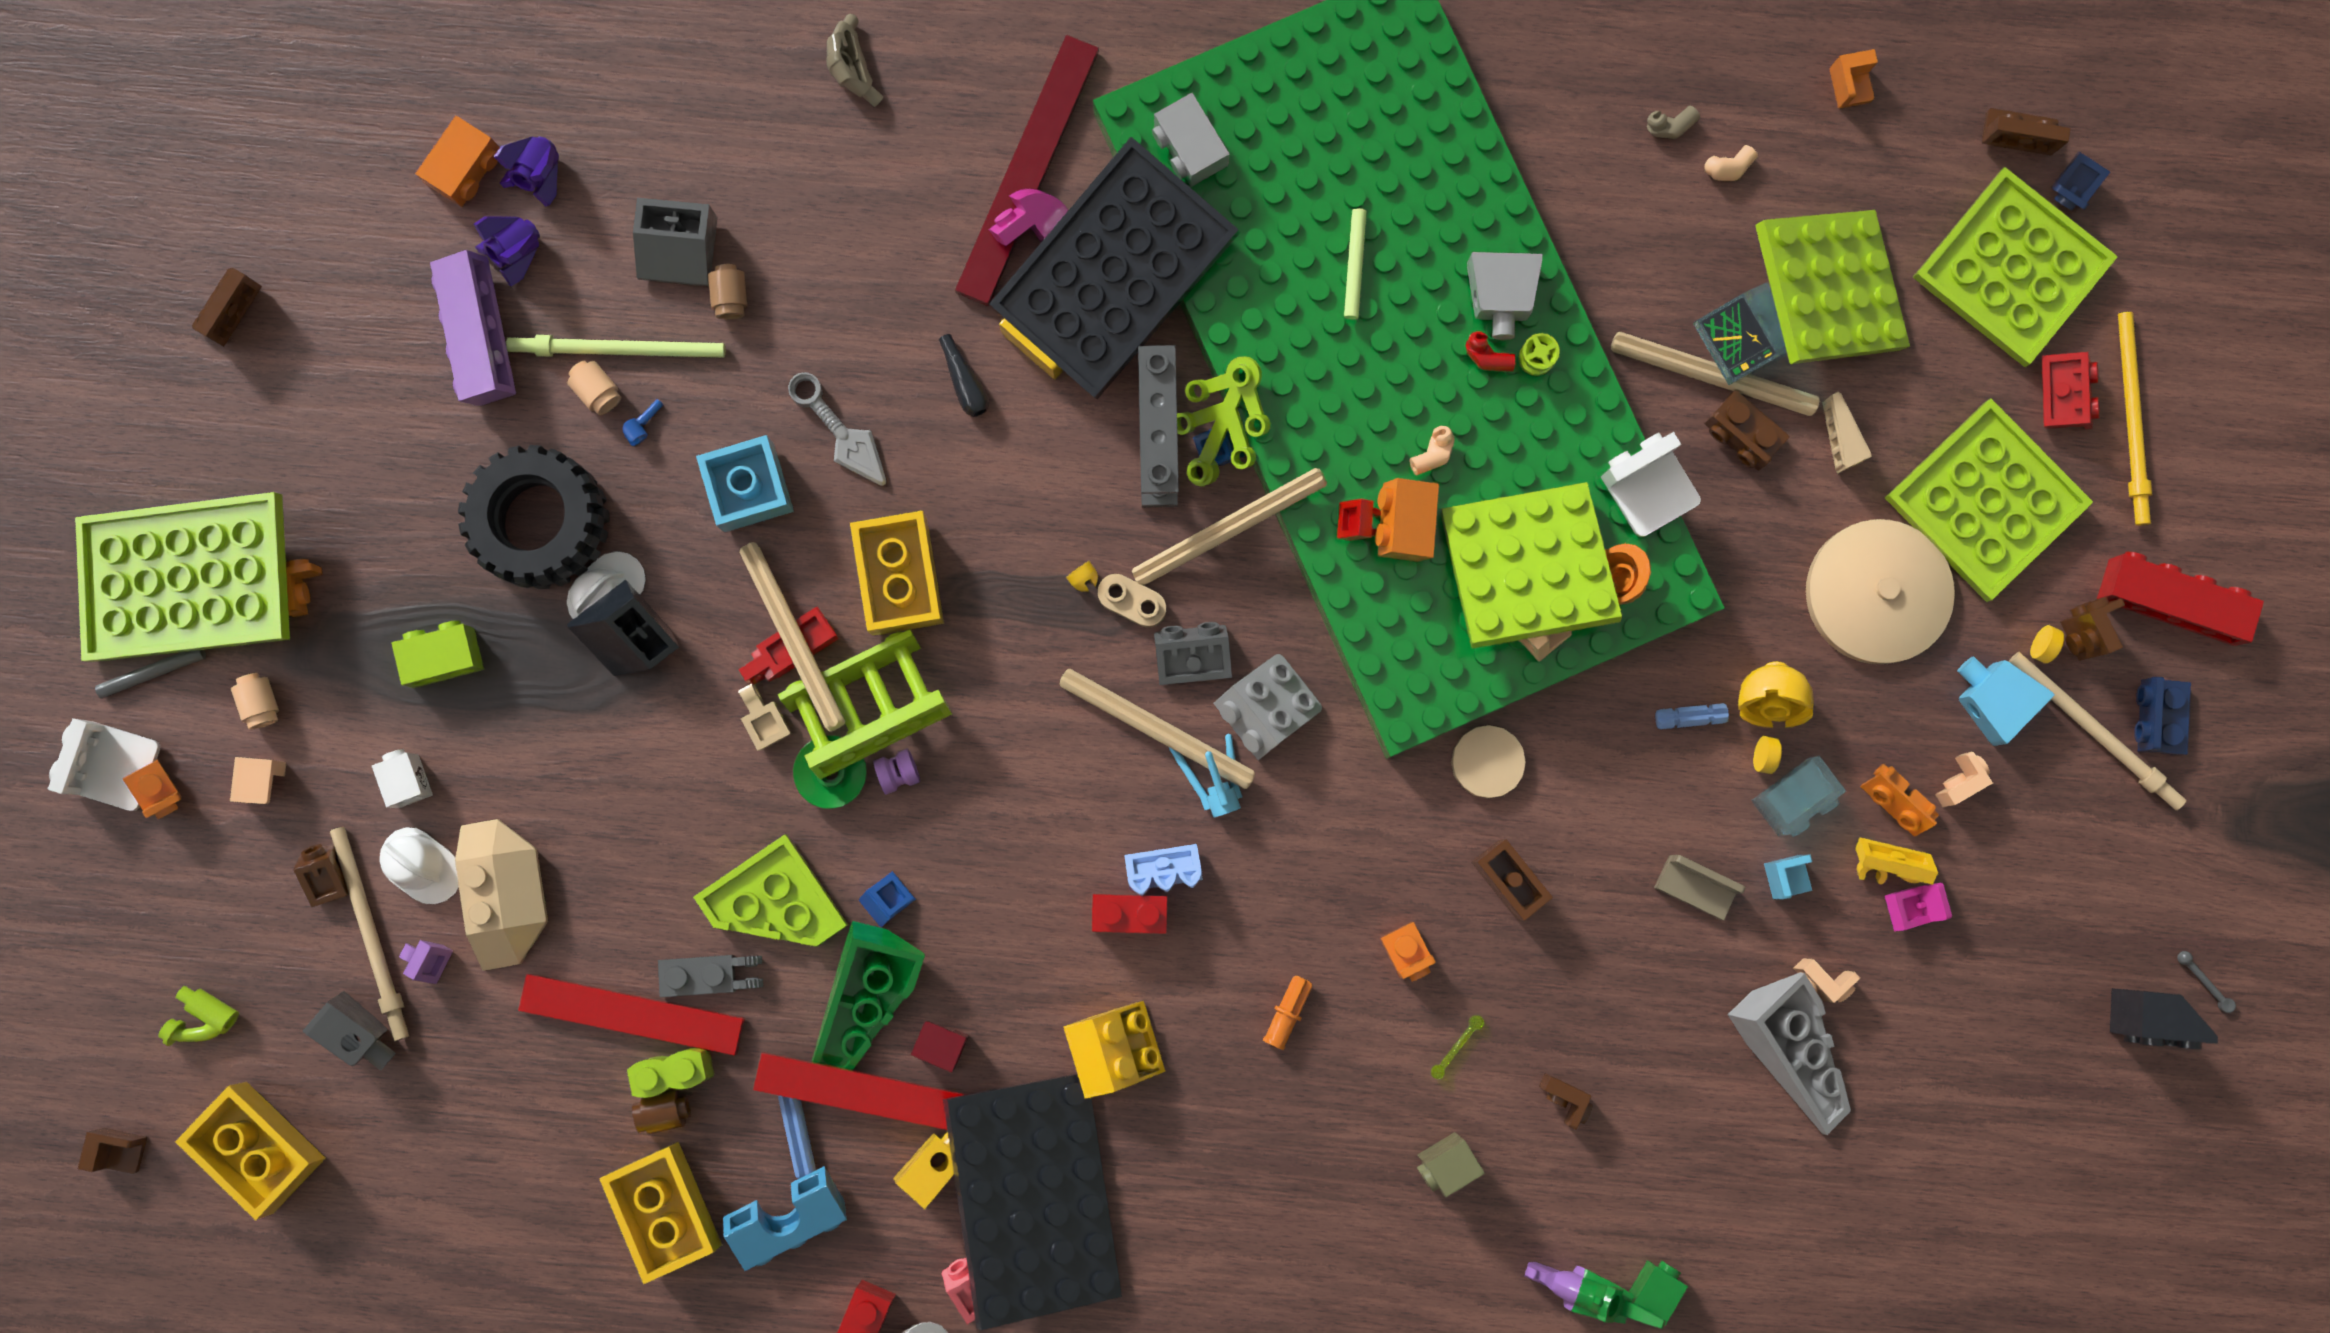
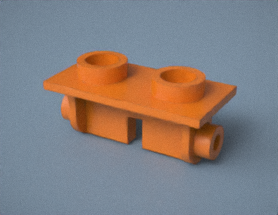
M1882 764L1874 772L1875 777L1860 786L1871 796L1875 803L1883 807L1898 821L1902 828L1909 831L1914 837L1937 824L1935 819L1939 814L1935 811L1936 806L1928 801L1917 789L1911 791L1907 796L1904 792L1910 783L1893 766L1888 768L1885 764Z

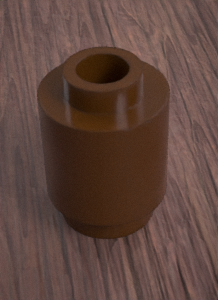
M673 1090L653 1097L641 1098L640 1102L634 1103L632 1106L634 1125L638 1133L647 1132L649 1135L684 1127L686 1118L691 1117L688 1097L686 1095L681 1096L679 1090Z

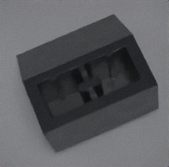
M626 579L567 624L568 628L613 676L650 670L679 648L669 626Z
M2112 988L2110 1033L2123 1034L2124 1042L2163 1047L2167 1045L2202 1050V1043L2218 1044L2216 1033L2182 995Z

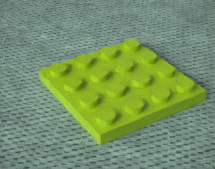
M2004 167L1912 278L2023 367H2026L2037 357L2118 256Z
M1875 210L1767 219L1755 225L1790 364L1893 352L1910 347Z
M1991 398L1985 401L1885 497L1913 528L1922 532L1940 550L1952 568L1986 602L1993 600L2093 503Z
M1587 482L1441 509V518L1472 649L1621 622L1622 614Z

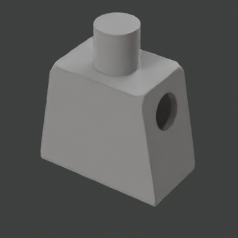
M1472 252L1467 262V270L1476 319L1493 320L1492 338L1498 340L1513 339L1515 337V321L1527 320L1531 315L1542 264V254Z

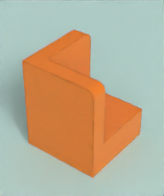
M1875 49L1840 55L1829 68L1838 109L1870 103L1874 99L1869 72L1878 63Z

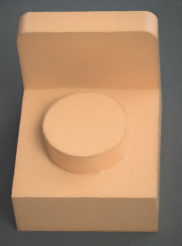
M1974 752L1964 753L1955 758L1964 773L1957 774L1943 783L1946 789L1935 794L1942 807L1956 805L1993 784L1988 776L1990 774L1988 765L1980 756H1976Z

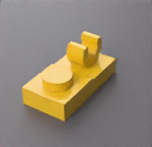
M1859 837L1855 848L1859 858V863L1857 864L1859 879L1864 880L1866 873L1869 870L1875 869L1878 870L1875 876L1878 884L1885 883L1888 873L1896 874L1909 883L1924 882L1934 884L1938 870L1931 854Z

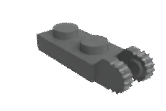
M720 955L658 960L659 996L672 997L736 992V989L763 987V979L758 977L746 978L745 980H736L735 966L753 967L762 964V955L745 957Z

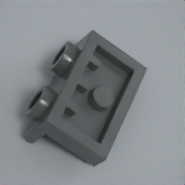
M1205 622L1199 624L1197 628L1183 629L1181 626H1167L1159 632H1154L1159 685L1232 678L1229 638L1226 625H1219L1216 622Z

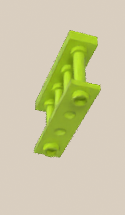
M910 629L905 632L893 633L884 642L821 672L848 728L845 736L833 742L828 740L802 680L793 682L785 691L778 694L780 701L790 713L797 709L800 711L815 745L813 752L805 755L810 769L820 780L952 715L940 691L928 692L911 656V653L921 649ZM895 661H898L915 697L912 703L900 709L894 707L878 672V669ZM862 677H865L882 714L880 719L867 725H862L845 688L846 685Z

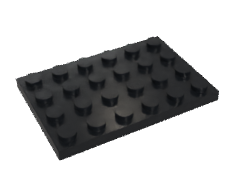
M1130 137L996 295L990 305L1089 394L1098 399L1138 353V346L1146 344L1241 232L1135 139Z
M1075 1073L943 1099L976 1328L982 1331L1122 1297L1092 1098L1085 1099L1078 1074Z

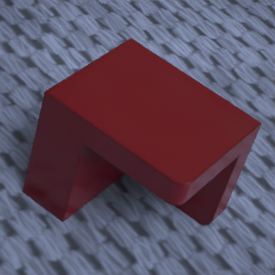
M926 1021L923 1024L911 1056L952 1073L958 1064L969 1035L958 1030L951 1031Z

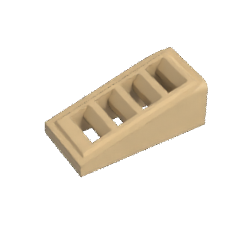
M1837 392L1824 400L1822 404L1834 465L1838 474L1872 457V454L1842 394Z

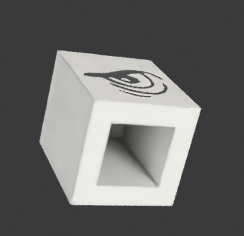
M400 749L383 755V762L372 765L386 807L401 808L433 796L418 754L405 753L404 749Z

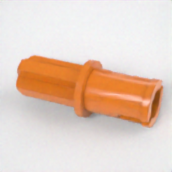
M1300 976L1292 978L1280 1005H1275L1274 1007L1277 1012L1263 1041L1281 1050L1285 1049V1044L1296 1021H1301L1302 1019L1299 1015L1313 987L1310 981Z

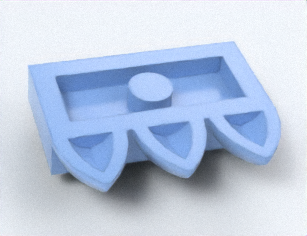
M1197 844L1125 855L1129 890L1141 896L1149 888L1159 887L1168 892L1174 884L1184 883L1193 888L1199 880H1203Z

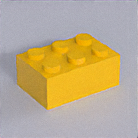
M917 511L850 523L867 631L872 636L944 624L928 521L924 512Z
M248 1082L229 1085L175 1141L254 1220L274 1214L326 1159Z
M679 1142L599 1178L643 1284L705 1257L722 1246Z

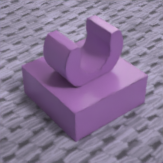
M423 940L419 941L416 948L406 943L399 956L401 959L409 962L403 974L416 981L437 984L453 950L442 944Z

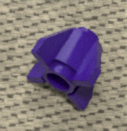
M528 137L501 146L494 158L509 170L500 181V184L504 188L516 185L523 190L534 191L533 195L544 206H550L557 193L559 154L556 151L555 145L544 137Z
M485 216L475 222L473 225L481 239L484 240L475 246L478 253L488 255L496 266L502 268L500 271L509 286H513L522 280L539 247L538 238H540V234L535 225L528 219L524 221L520 217Z

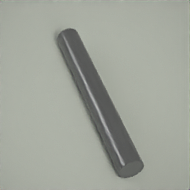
M204 650L177 653L95 686V691L98 697L103 699L205 659L206 653Z

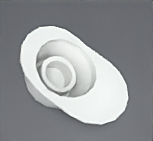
M612 552L604 554L596 562L594 561L587 568L588 570L579 576L571 586L567 598L569 614L573 619L625 579L641 594L646 580L644 568L636 558L628 553Z
M403 828L395 831L384 842L380 853V864L383 873L393 884L413 899L425 904L441 903L453 896L459 887L455 856L427 833L417 828Z

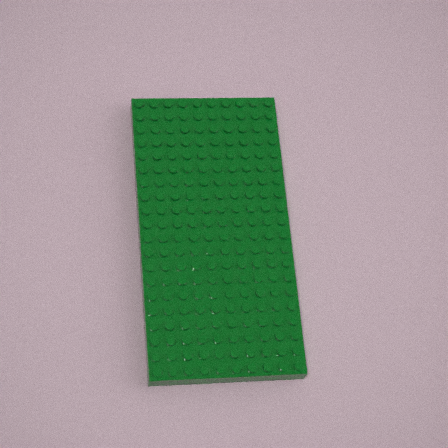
M1325 0L1093 100L1094 116L1113 157L1128 139L1132 137L1176 175L1170 163V160L1173 159L1167 147L1161 149L1153 136L1152 129L1155 128L1154 114L1190 93H1193L1229 152L1227 167L1190 187L1185 177L1181 179L1241 233L1182 300L1180 306L1213 378L1225 374L1229 363L1237 357H1250L1261 368L1262 378L1256 390L1264 415L1270 420V430L1267 434L1258 437L1249 435L1245 428V422L1249 417V413L1243 397L1238 406V411L1249 446L1255 451L1256 461L1253 467L1266 495L1314 468L1320 469L1326 478L1327 485L1279 511L1275 516L1386 759L1724 609L1723 603L1682 516L1645 537H1638L1601 478L1611 468L1608 463L1609 461L1626 451L1629 452L1630 456H1633L1643 450L1640 444L1645 441V438L1439 0ZM1364 209L1367 213L1359 318L1346 319L1344 318L1352 210ZM1472 252L1542 254V264L1532 313L1527 320L1515 321V337L1513 339L1498 340L1492 338L1493 320H1479L1475 317L1467 270V262ZM1473 332H1483L1488 336V344L1494 352L1515 354L1514 371H1487L1478 368L1466 351L1465 345L1469 336ZM1538 333L1548 334L1559 345V358L1546 374L1540 376L1530 375L1519 364V352L1527 339L1532 335ZM1240 369L1239 378L1242 382L1246 379V373L1243 369ZM1229 388L1219 391L1223 401ZM1255 419L1254 427L1259 432L1262 424L1260 420ZM1438 426L1449 427L1455 439L1449 461L1443 466L1416 476L1411 468L1410 458L1427 452L1435 428ZM1396 478L1439 484L1434 557L1419 562L1378 556L1375 536L1351 541L1337 539L1340 502L1367 499L1374 501L1373 508L1379 509L1378 495L1383 487V483ZM1587 482L1604 549L1626 543L1638 546L1648 556L1651 574L1643 594L1631 603L1619 604L1622 614L1621 622L1573 630L1572 635L1540 662L1519 640L1472 649L1441 518V509ZM1381 516L1372 518V529H1377Z

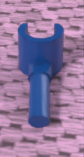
M658 399L637 419L632 418L624 423L623 433L630 445L636 446L647 438L648 434L642 426L647 424L663 406V403Z

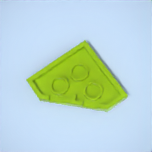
M788 834L783 835L693 897L713 928L817 947L848 926V923Z

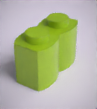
M696 1047L677 1052L671 1056L652 1057L637 1062L627 1069L632 1096L638 1098L653 1097L672 1088H691L709 1080L715 1075L710 1051Z

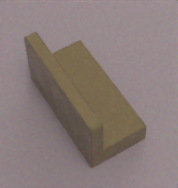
M1669 855L1654 888L1710 916L1724 920L1735 895L1743 894L1746 887L1681 855Z

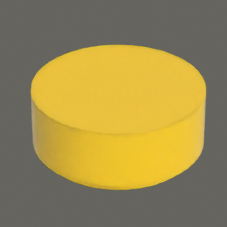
M2050 625L2043 627L2034 638L2030 650L2031 657L2043 663L2053 661L2063 647V631Z
M1762 736L1759 739L1753 758L1754 768L1757 772L1772 774L1777 770L1782 756V746L1779 739Z

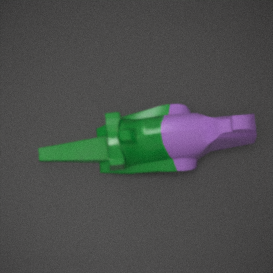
M1537 1262L1528 1263L1524 1277L1550 1288L1556 1296L1564 1300V1307L1574 1313L1608 1323L1625 1324L1627 1318L1661 1329L1664 1328L1666 1321L1632 1302L1633 1294L1583 1267L1577 1266L1573 1271H1559Z

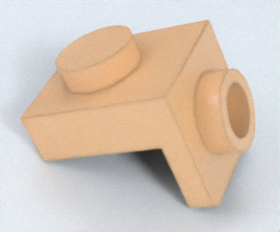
M1803 958L1793 967L1797 973L1806 974L1819 997L1826 1002L1835 1003L1838 1001L1840 1003L1846 1000L1855 991L1856 988L1853 985L1860 979L1855 972L1844 971L1833 980L1814 959Z

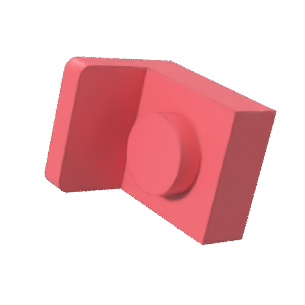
M966 1258L958 1259L942 1271V1276L947 1294L966 1324H969L975 1320L967 1260Z

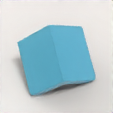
M1811 854L1797 855L1764 863L1773 899L1792 898V895L1812 891L1805 865L1812 862Z

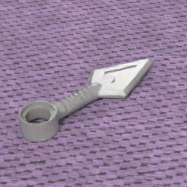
M807 372L795 375L789 382V394L797 405L805 408L811 407L836 437L834 462L880 486H884L887 481L872 432L869 430L847 429L821 398L823 391L818 379L813 374ZM802 381H811L815 385V394L809 399L803 400L796 395V387Z

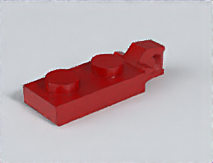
M819 607L813 608L796 619L812 655H815L839 639ZM776 632L756 645L757 650L751 654L754 660L738 670L747 684L755 685L765 678L769 682L780 678L795 668V665L779 632Z

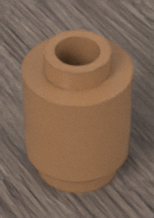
M733 264L715 266V271L708 274L711 309L715 311V317L724 320L744 317V309L747 308L744 272L737 270L736 265Z

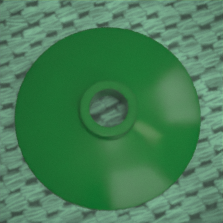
M826 735L828 740L832 742L841 738L839 736ZM811 740L800 750L794 762L793 778L798 792L806 801L820 808L834 809L849 804L860 794L865 785L867 777L865 759L863 758L839 770L838 776L833 780H829L827 777L820 780L810 769L805 755L813 752L815 748Z

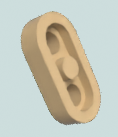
M1121 574L1106 576L1098 586V598L1103 607L1139 626L1146 628L1155 627L1163 621L1166 615V603L1159 593ZM1112 586H1119L1122 588L1123 593L1120 597L1113 598L1109 595V589ZM1145 602L1153 603L1155 611L1151 614L1143 613L1141 610L1142 604Z

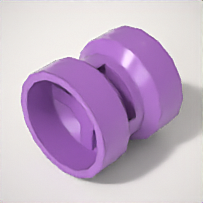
M909 748L898 751L896 756L890 759L882 757L873 761L878 780L885 795L897 791L898 787L903 784L911 786L921 782Z

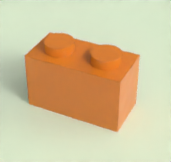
M455 116L415 174L427 186L460 207H463L466 201L471 200L476 195L479 189V182L485 173L491 171L496 166L498 161L494 156L500 147L491 137L460 117Z
M1396 478L1383 483V487L1378 495L1381 519L1375 533L1378 556L1417 562L1434 557L1439 484Z

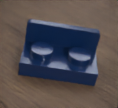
M2151 677L2141 680V685L2136 693V701L2138 706H2140L2139 721L2134 730V737L2136 742H2138V752L2170 755L2188 754L2191 682L2164 680V677Z

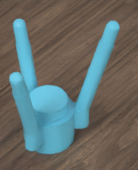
M1227 734L1225 736L1226 753L1228 757L1235 760L1232 735ZM1169 747L1176 762L1200 797L1204 810L1211 809L1213 817H1218L1241 808L1238 801L1239 798H1242L1239 786L1231 781L1230 786L1228 781L1222 783L1212 752L1207 751L1205 757L1215 786L1207 788L1209 795H1207L1181 753Z

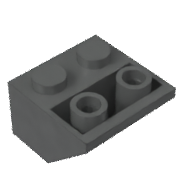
M637 197L633 241L638 280L709 287L708 274L712 269L718 219L709 204Z

